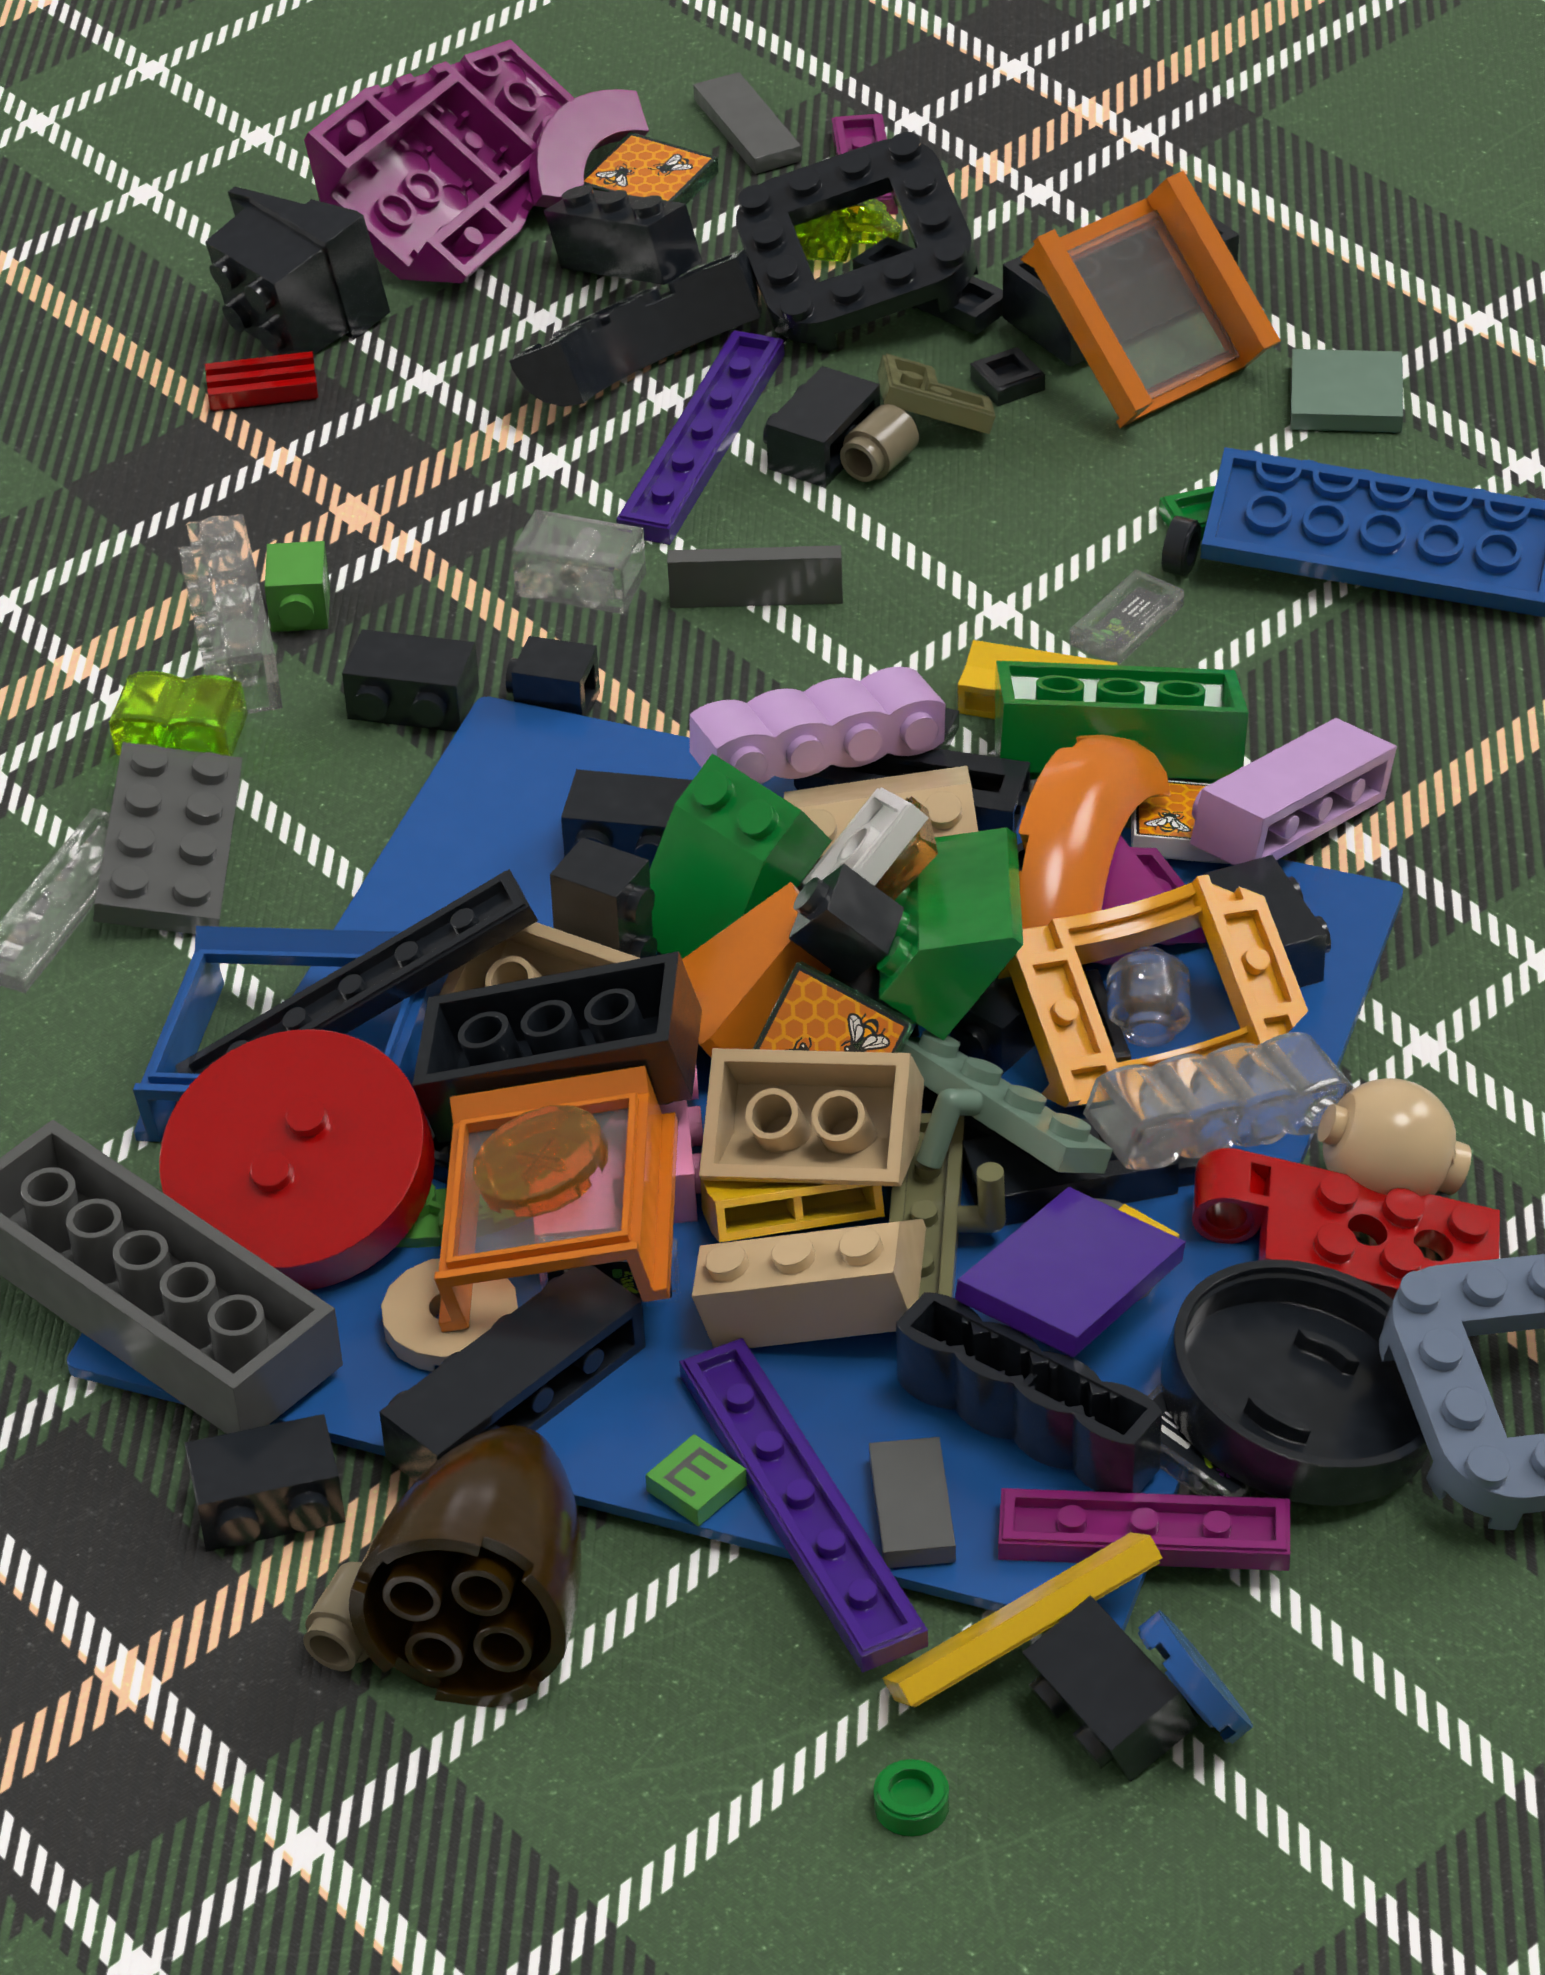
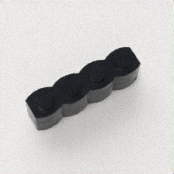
M924 1292L896 1322L897 1380L916 1399L935 1407L955 1409L958 1415L974 1429L993 1437L1013 1439L1017 1446L1032 1459L1050 1467L1073 1470L1075 1475L1086 1486L1096 1492L1140 1493L1160 1470L1162 1411L1152 1399L1142 1392L1123 1384L1103 1382L1084 1363L1060 1353L1041 1351L1039 1346L1024 1333L1000 1323L983 1322L972 1308L955 1298L943 1294Z

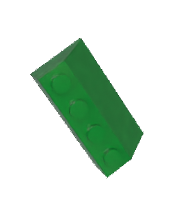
M996 661V757L1030 762V780L1038 779L1046 763L1058 749L1073 747L1077 743L1076 737L1085 735H1109L1138 742L1156 755L1168 778L1190 779L1194 783L1212 784L1244 766L1249 712L1235 670Z
M1007 827L919 839L905 856L900 854L877 882L883 893L905 908L888 955L877 963V969L880 971L879 999L943 1041L1023 946L1017 834Z

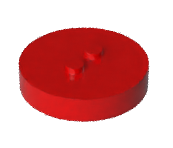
M315 1029L291 1030L263 1036L231 1050L212 1063L190 1084L176 1104L166 1125L161 1142L159 1173L162 1191L165 1195L309 1291L340 1283L367 1270L384 1258L407 1235L419 1217L430 1192L435 1163L434 1143L431 1129L414 1089L405 1074L387 1055L374 1046L346 1034Z

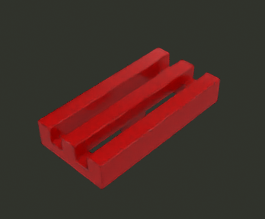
M313 351L205 364L210 411L319 398Z

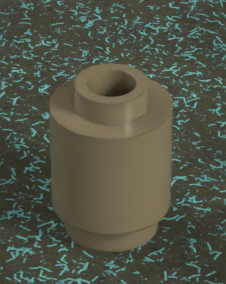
M884 404L877 407L845 437L840 451L841 463L845 470L853 478L862 482H870L885 477L916 448L919 434L914 420L906 411L897 406Z
M347 1562L339 1567L305 1622L307 1632L304 1635L303 1642L306 1650L316 1661L337 1671L351 1670L356 1663L363 1662L369 1657L354 1633L349 1614L350 1592L362 1562Z

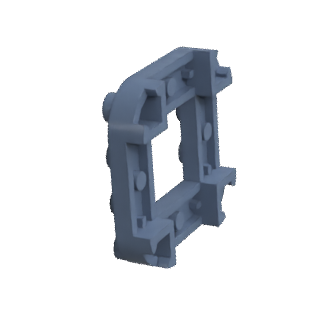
M1545 1254L1443 1264L1407 1273L1401 1280L1379 1338L1382 1361L1395 1360L1432 1457L1433 1463L1426 1477L1429 1486L1439 1500L1449 1494L1454 1500L1469 1510L1490 1517L1488 1522V1528L1515 1530L1524 1513L1545 1511V1433L1507 1438L1468 1336L1545 1328Z

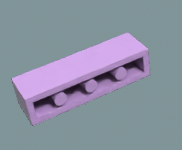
M1334 718L1202 788L1192 807V817L1195 819L1190 844L1232 865L1273 855L1278 860L1384 800L1397 746L1338 718Z

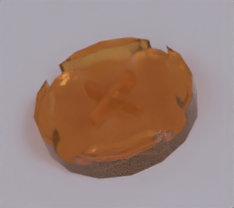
M550 1105L528 1111L501 1125L483 1142L473 1161V1180L489 1208L502 1214L501 1208L513 1210L516 1217H536L558 1211L587 1192L592 1186L589 1177L596 1171L598 1166L601 1172H603L608 1162V1141L593 1115L578 1107Z

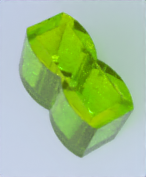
M143 671L129 675L109 721L115 753L120 756L122 742L232 756L248 716L243 686L237 680L219 675H197L187 679L158 671Z

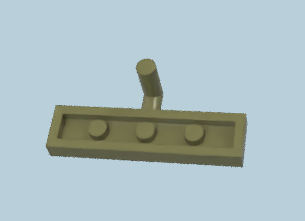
M921 1113L918 1146L902 1185L892 1186L889 1223L915 1219L924 1220L926 1235L919 1298L924 1292L938 1293L954 1298L958 1234L996 1233L1005 1226L1004 1169L995 1162H987L980 1165L977 1169L978 1206L961 1205L963 1176L962 1141H965L966 1133L965 1116H959L942 1168L935 1169L927 1167L916 1160L932 1114Z

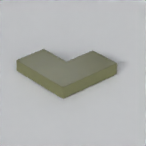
M887 353L882 355L877 375L885 405H894L902 410L990 434L996 416L989 397L938 383L935 369L932 366Z

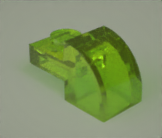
M871 199L794 226V229L807 260L846 262L853 243L874 245L886 236L898 241L903 227L886 211L887 207L884 203L877 199Z

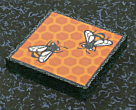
M629 132L584 175V185L592 186L593 190L605 192L624 190L627 192V195L639 197L658 195L662 197V200L687 204L719 173L718 157Z
M800 961L796 963L753 1049L902 1053L917 1023Z

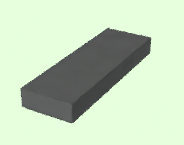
M740 72L693 84L694 100L755 174L802 161L801 145Z
M841 545L668 550L670 608L843 604Z

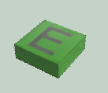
M695 1434L645 1474L647 1492L698 1527L747 1486L746 1468Z

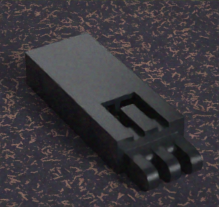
M934 748L925 753L912 756H898L887 753L872 763L858 767H839L831 764L819 773L794 779V786L797 790L967 766L978 831L1007 827L1016 833L1030 795V762Z
M1151 1106L1081 1119L1091 1126L1089 1134L1113 1148L1104 1174L1057 1172L1000 1134L962 1141L963 1174L974 1206H978V1167L987 1162H995L1003 1167L1006 1226L1027 1222L1067 1187H1071L1092 1198L1116 1200L1123 1204L1178 1194V1187L1195 1184L1196 1165L1203 1155L1213 1150L1209 1138L1206 1137V1130L1201 1119L1189 1117L1161 1122L1162 1119L1157 1107Z

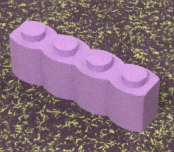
M890 667L873 672L861 681L852 678H833L817 683L804 692L796 689H777L765 692L748 703L739 700H721L706 704L690 714V753L701 767H703L713 753L760 784L768 781L773 776L785 779L804 778L819 773L831 764L839 767H858L872 763L887 753L898 756H912L936 748L944 742L946 704L916 670L908 667Z

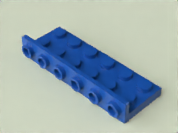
M1224 448L1201 544L1200 558L1545 617V500L1494 493L1479 488L1471 489L1435 483L1426 479H1411L1381 474L1367 469L1358 470L1322 464L1313 460H1298L1274 456L1254 450L1245 451Z

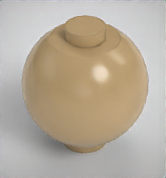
M1384 1078L1357 1086L1343 1096L1337 1105L1331 1104L1327 1107L1318 1127V1140L1323 1143V1157L1327 1170L1347 1174L1364 1187L1387 1195L1393 1189L1405 1188L1419 1196L1435 1195L1437 1191L1453 1195L1461 1188L1470 1168L1471 1148L1467 1144L1456 1141L1455 1125L1444 1104L1426 1088L1407 1080Z

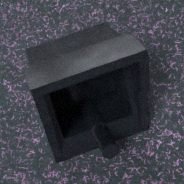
M233 187L228 191L235 217L207 239L205 244L212 263L209 267L210 273L220 288L225 304L222 307L223 314L235 330L239 332L246 331L260 340L274 354L279 352L284 355L313 351V355H315L343 335L355 340L391 312L363 214L356 210L313 199L303 204L239 187Z

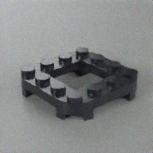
M902 132L895 135L892 139L877 141L774 177L760 185H750L744 188L738 196L740 205L736 214V226L777 337L783 339L784 342L790 339L800 343L816 344L818 353L839 349L835 337L836 333L934 299L940 312H945L959 304L957 294L966 287L973 275H978L979 273L970 230L941 163L934 151L925 144H922L918 135L912 132ZM891 193L896 207L898 206L916 248L816 283L794 226Z

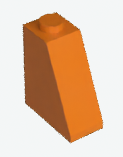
M792 882L682 959L702 1009L698 1043L711 1058L713 1048H757L798 966L823 980L831 972L830 968L789 939L798 914L793 906L800 893Z

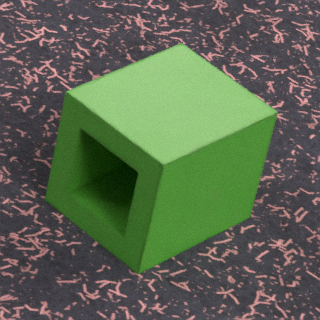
M325 541L267 544L264 587L271 632L328 629L330 580Z

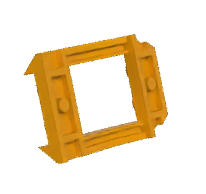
M1209 875L1197 876L1189 884L1136 902L1096 912L1052 919L1046 926L1023 929V946L1000 972L998 979L1011 977L1049 1081V1085L1041 1094L1065 1108L1135 1096L1173 1087L1269 1054L1308 1012L1265 897L1240 886L1235 892L1221 888L1211 883ZM1202 927L1240 1029L1184 1048L1139 1059L1117 1062L1082 965L1136 951Z

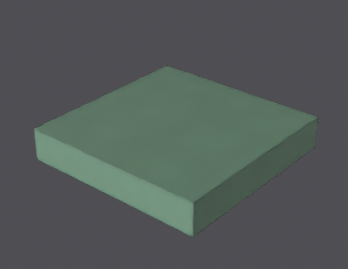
M1292 349L1290 429L1402 432V352Z

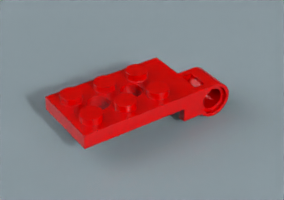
M1235 1148L1212 1150L1203 1155L1196 1165L1192 1213L1194 1228L1201 1236L1208 1240L1223 1244H1234L1253 1237L1261 1225L1259 1260L1301 1261L1335 1269L1370 1284L1394 1299L1402 1278L1409 1272L1419 1271L1436 1265L1499 1259L1500 1210L1432 1194L1419 1196L1405 1188L1393 1189L1385 1195L1364 1187L1347 1174ZM1353 1231L1367 1234L1375 1240L1377 1246H1369L1358 1242ZM1419 1247L1432 1249L1441 1256L1443 1261H1433L1425 1258Z

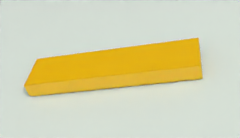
M1130 1532L882 1679L894 1701L915 1708L1053 1627L1090 1595L1097 1601L1160 1563L1159 1560L1163 1557L1151 1535Z

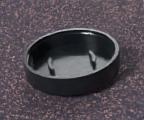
M1258 1260L1236 1264L1219 1270L1197 1284L1187 1295L1180 1307L1162 1357V1392L1167 1408L1183 1435L1195 1449L1223 1472L1254 1489L1279 1498L1290 1499V1501L1325 1506L1352 1505L1379 1499L1401 1488L1417 1474L1429 1454V1449L1395 1360L1382 1361L1380 1356L1379 1338L1393 1299L1385 1293L1351 1275L1321 1265L1292 1260Z

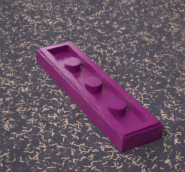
M1001 1488L998 1560L1079 1563L1132 1532L1151 1535L1163 1557L1156 1566L1289 1571L1290 1499Z

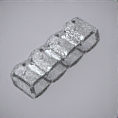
M1291 1032L1273 1037L1260 1045L1236 1043L1219 1048L1206 1056L1194 1053L1181 1054L1165 1059L1152 1067L1134 1064L1113 1069L1096 1078L1083 1114L1106 1144L1113 1148L1114 1154L1125 1168L1145 1170L1165 1167L1179 1156L1201 1158L1212 1150L1230 1148L1233 1144L1242 1147L1261 1144L1269 1145L1280 1140L1286 1133L1292 1135L1318 1133L1321 1118L1327 1107L1331 1104L1337 1105L1341 1098L1351 1091L1354 1086L1311 1035L1303 1032Z

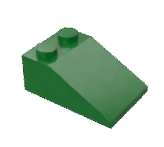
M712 753L675 803L650 868V888L655 893L652 926L653 937L657 940V952L662 955L679 951L683 959L788 883L792 882L798 888L832 840L801 809Z

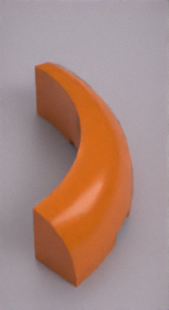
M1085 735L1076 737L1077 743L1073 747L1058 749L1046 763L1031 792L1019 827V834L1025 850L1022 871H1019L1022 929L1046 926L1052 919L1102 910L1110 864L1121 832L1137 806L1149 797H1171L1167 773L1153 752L1138 742L1126 738L1109 735Z

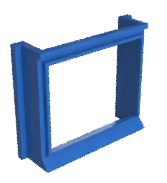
M196 926L194 954L141 1083H135L133 1088L140 1112V1117L134 1129L136 1141H162L166 1125L177 1101H179L190 1084L200 1075L178 1073L175 1066L198 1051L224 986L219 963L343 967L401 932ZM448 974L410 997L403 999L384 1052L405 1074L411 1086L414 1079L428 997L440 994Z

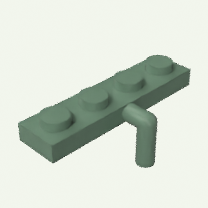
M928 1030L922 1032L921 1037H902L895 1053H911L924 1079V1086L938 1094L916 1158L919 1163L935 1169L942 1168L959 1116H972L1057 1172L1105 1173L1113 1148L1089 1134L1091 1126L1087 1122L1068 1114L1056 1113L1046 1107L1047 1098L1044 1095L1024 1086L1012 1085L1002 1079L1003 1070L991 1062L968 1057L958 1051L960 1043L950 1036H947L943 1041Z

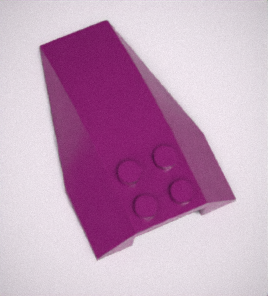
M511 39L466 54L460 62L450 65L445 61L433 65L428 73L416 77L409 73L395 78L389 86L380 88L377 84L365 88L310 130L304 138L319 201L356 210L363 214L375 258L400 280L462 283L511 242L522 229L528 213L534 206L530 190L529 169L530 158L535 151L539 134L554 113L564 104L573 100L574 97Z

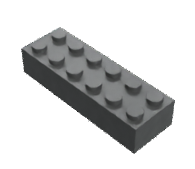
M51 1120L0 1158V1275L224 1433L228 1434L269 1425L343 1365L334 1307L55 1120Z

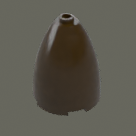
M516 1425L504 1426L476 1435L449 1451L427 1469L395 1504L371 1542L358 1570L349 1597V1614L354 1633L366 1654L384 1673L395 1667L411 1679L428 1687L436 1688L437 1692L434 1699L436 1701L496 1707L518 1702L537 1693L540 1682L557 1668L564 1658L577 1610L581 1580V1532L571 1485L563 1464L549 1442L536 1431Z

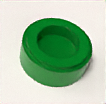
M917 1759L900 1760L888 1765L879 1773L874 1783V1811L877 1819L886 1829L902 1836H921L937 1829L945 1821L949 1812V1784L943 1772L933 1764Z

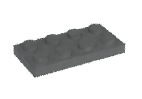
M122 742L95 898L94 922L196 934V926L219 927L241 776V757L220 755L213 752L203 753L165 748L152 744L142 745Z

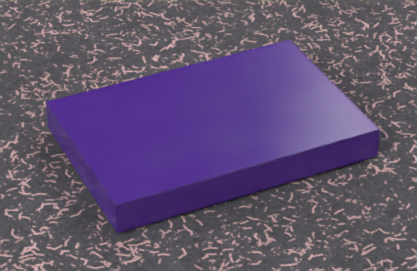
M1067 1187L957 1279L955 1299L1069 1356L1075 1357L1183 1261L1186 1241L1071 1187Z

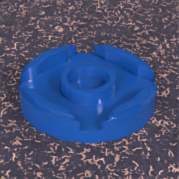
M1159 1610L1138 1627L1140 1630L1138 1635L1146 1648L1149 1650L1156 1648L1165 1659L1162 1664L1167 1669L1165 1674L1207 1725L1210 1728L1214 1726L1220 1732V1736L1226 1743L1230 1742L1233 1744L1253 1728L1249 1717L1226 1685L1185 1635L1162 1611Z

